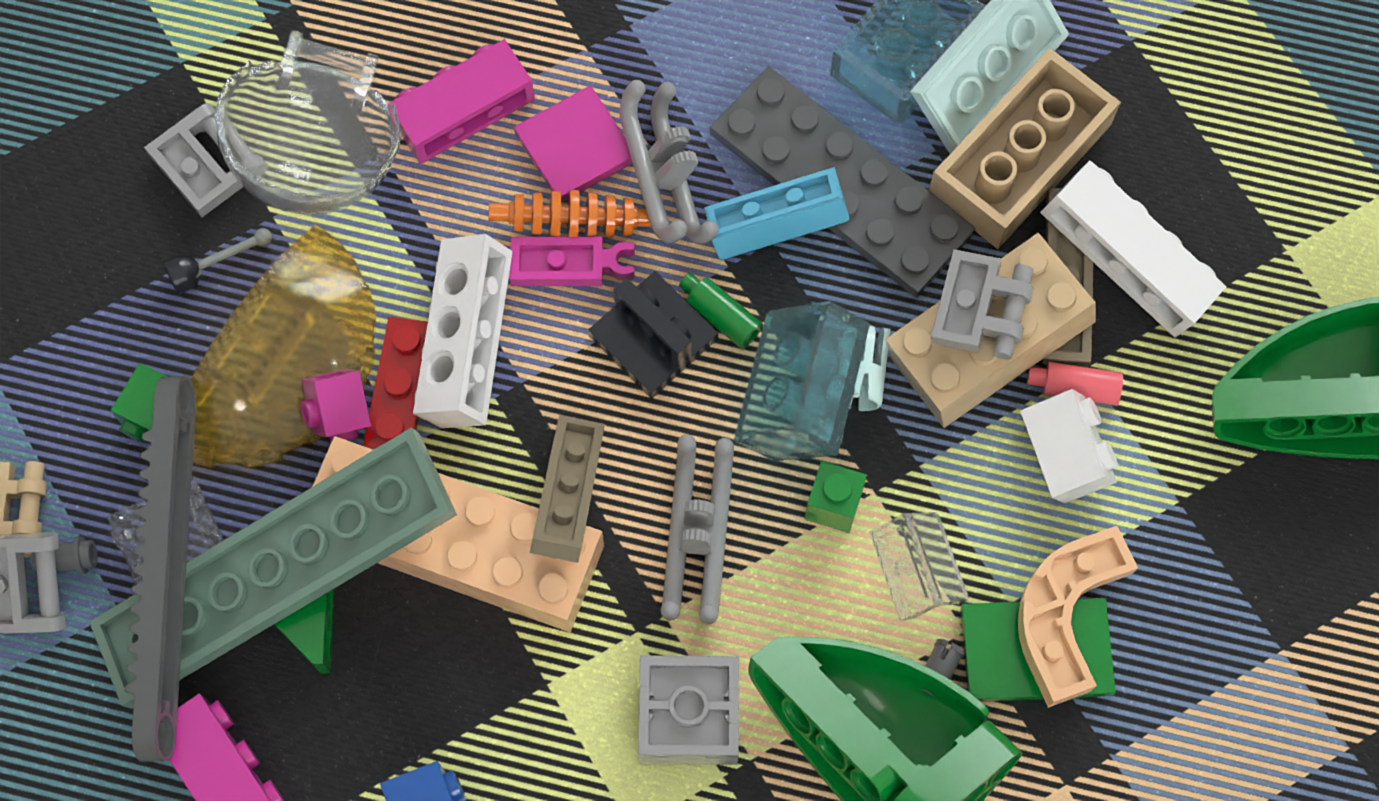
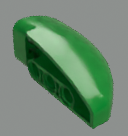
M1379 297L1344 303L1307 315L1280 329L1251 349L1225 374L1213 390L1211 409L1215 436L1226 442L1281 453L1349 459H1379Z
M786 636L772 640L750 658L748 673L756 689L798 749L841 801H983L1022 756L1023 752L991 721H986L989 710L982 702L943 675L901 655L846 640ZM919 689L927 690V691H929L930 693H932L933 696H931V695H929V694H927V693H925V692H923V691H921V690H919Z

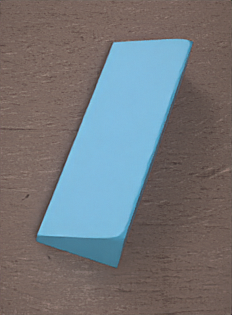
M835 167L705 207L707 221H713L718 225V234L711 241L720 259L731 258L849 220L848 210Z

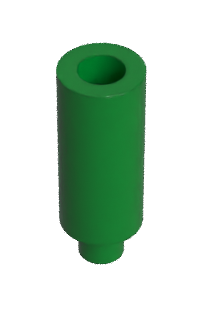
M689 272L680 281L679 287L689 295L687 302L739 348L745 349L762 330L763 323L708 277L700 281Z

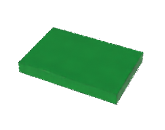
M1106 598L1077 599L1073 605L1071 626L1078 648L1097 686L1091 692L1076 698L1113 696L1116 691ZM1020 602L962 604L960 607L967 691L980 702L1044 699L1027 664L1019 639L1018 613Z

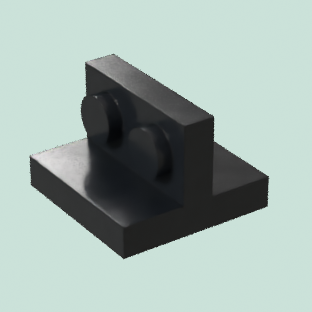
M656 271L637 287L628 278L622 281L613 289L615 306L588 329L589 337L651 399L718 340V332Z

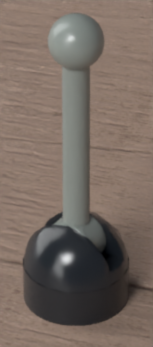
M260 228L254 233L253 237L199 261L192 256L178 255L162 261L176 293L179 295L191 290L198 284L202 269L255 245L267 246L272 241V234L268 229Z

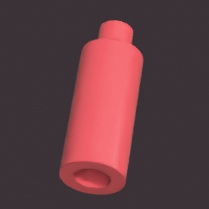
M1048 361L1046 369L1039 367L1028 369L1027 385L1043 387V395L1056 396L1073 389L1085 396V399L1090 397L1094 403L1118 406L1123 387V373Z

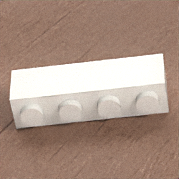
M1090 160L1040 212L1175 338L1195 324L1226 288L1208 265L1199 262L1182 246L1180 239L1176 235L1166 231L1148 214L1147 209L1140 202L1131 199L1115 184L1108 172L1098 168Z

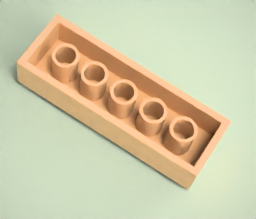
M334 436L313 486L373 450ZM438 473L457 516L379 561L378 564L571 633L604 548L602 531L586 526L578 563L530 553L539 508Z

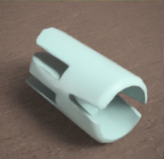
M848 321L845 322L836 401L841 406L850 409L852 399L858 398L859 411L876 410L882 405L888 355L885 339L890 336V329H881L876 342L874 363H872L876 332L874 326L865 324L860 332L856 358L853 361L857 324Z

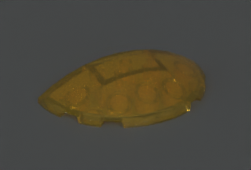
M315 225L302 235L263 274L225 323L190 379L196 395L193 464L214 468L215 464H242L246 468L263 466L282 460L284 453L296 449L305 443L313 445L323 437L313 434L312 428L308 429L302 417L301 402L305 401L306 398L301 379L350 369L360 371L364 389L375 358L373 341L374 323L377 322L374 301L370 288L366 285L354 258L341 243L319 226Z

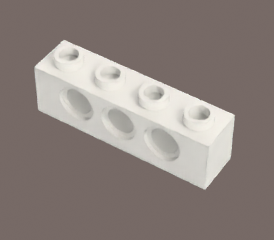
M487 234L441 239L413 414L439 428L481 426L487 423L513 252Z

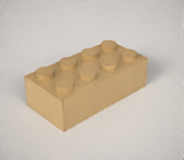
M1049 48L933 172L929 192L976 228L975 232L999 249L1045 199L1049 189L1055 188L1112 125L1121 102Z
M1039 233L1000 259L1001 267L998 275L1000 277L1012 279L1014 268L1017 264L1033 268L1030 285L1034 287L1031 302L1025 304L1020 323L1023 325L1024 331L1021 342L1015 344L1010 360L1000 359L993 355L996 339L990 336L983 335L979 353L933 344L931 334L940 301L885 339L891 360L943 428L1096 322V302ZM993 296L988 316L1002 318L1006 299Z

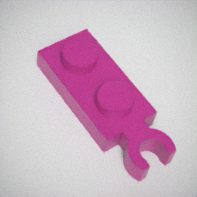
M511 237V251H513L510 265L511 286H603V274H611L614 278L624 281L626 278L629 280L635 278L634 266H621L617 263L618 259L623 256H635V246L630 242H619L610 249H603L602 237Z

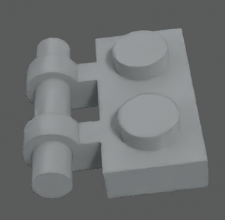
M953 249L931 334L932 343L979 353L983 335L990 336L996 339L993 355L1000 359L1010 360L1015 344L1020 343L1024 327L1020 323L1025 304L1031 302L1034 287L1030 285L1033 268L1017 264L1015 265L1012 279L998 276L1001 267L1000 258ZM993 296L1006 299L1002 318L988 316Z

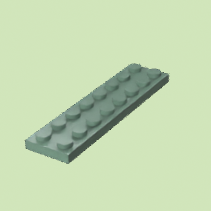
M409 428L187 562L180 680L457 516L418 431ZM137 594L89 621L121 706L127 708H134V695L125 691V686L135 681L136 675L127 671V665L137 660V655L128 651V646L138 641V635L129 631V627L138 622L140 617L131 612V606L141 601V596Z

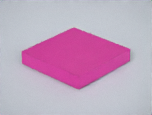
M591 85L514 127L515 135L550 190L561 191V203L568 200L569 190H579L580 193L633 164L625 136Z

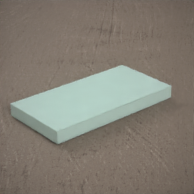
M991 0L910 91L948 152L951 154L1049 48L1055 51L1069 33L1050 0Z

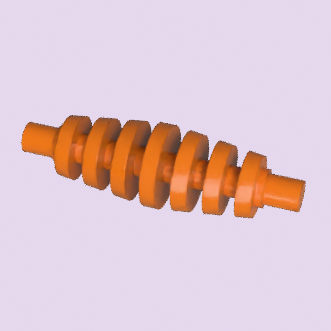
M569 190L568 206L561 205V191H551L550 205H543L542 192L532 194V204H524V194H514V201L509 203H489L488 221L509 222V224H513V231L522 233L523 223L529 222L531 223V234L541 235L542 223H549L550 237L560 236L561 224H567V237H578L579 224L585 225V237H596L597 225H603L604 238L614 237L615 226H621L622 236L632 235L633 229H637V226L651 227L647 210L634 206L633 199L623 198L622 208H617L615 196L605 195L604 207H598V196L594 192H587L586 206H580L579 190Z

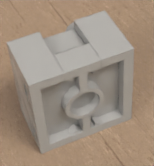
M640 655L638 742L640 764L738 765L739 656Z

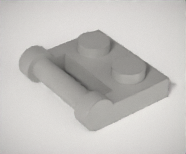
M210 103L201 105L144 147L151 159L201 217H204L245 185L257 182L266 171L264 164L256 156L251 157L219 121L220 114ZM199 132H206L236 167L226 174L194 136Z
M57 532L0 535V633H44L66 629V614L60 611L55 558V550L60 548ZM25 552H35L40 614H29L23 554Z

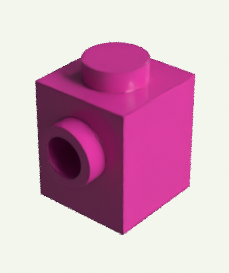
M343 369L301 379L306 398L305 401L301 402L302 417L308 429L312 428L313 434L329 437L330 443L334 436L348 441L358 437V429L371 426L360 371Z

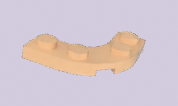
M1118 526L1077 539L1054 551L1034 572L1024 589L1018 613L1019 639L1027 664L1048 708L1089 693L1097 686L1075 641L1071 618L1073 605L1079 596L1090 589L1132 575L1138 569Z

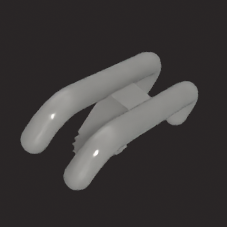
M633 80L627 85L622 95L620 119L653 232L665 243H675L686 235L694 243L706 244L717 236L719 230L718 225L710 220L702 225L700 224L693 203L687 177L697 167V156L693 151L684 150L687 143H690L689 140H691L688 128L686 129V127L682 126L672 128L668 119V108L676 94V87L673 83L664 82L658 87L653 96L650 117L656 142L647 150L638 120V104L644 95L645 85L640 80ZM659 189L671 190L680 220H674L671 224L669 223Z
M685 434L677 442L676 472L661 606L662 617L669 621L677 619L680 614L686 553L705 555L699 611L701 621L705 624H712L716 622L719 616L734 444L728 438L719 439L715 445L711 500L709 502L700 499L692 500L696 459L695 438Z

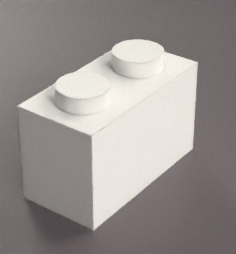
M1070 389L1020 410L1052 498L1067 503L1117 483L1112 470L1118 467L1117 459L1108 441H1101L1096 425L1101 424V417L1094 401L1090 397L1085 399V396Z

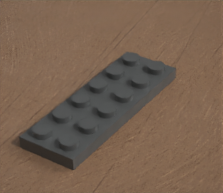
M769 66L710 126L711 136L774 186L835 167L848 210L849 220L828 227V229L915 298L925 290L951 261L953 249L961 250L974 235L976 228Z

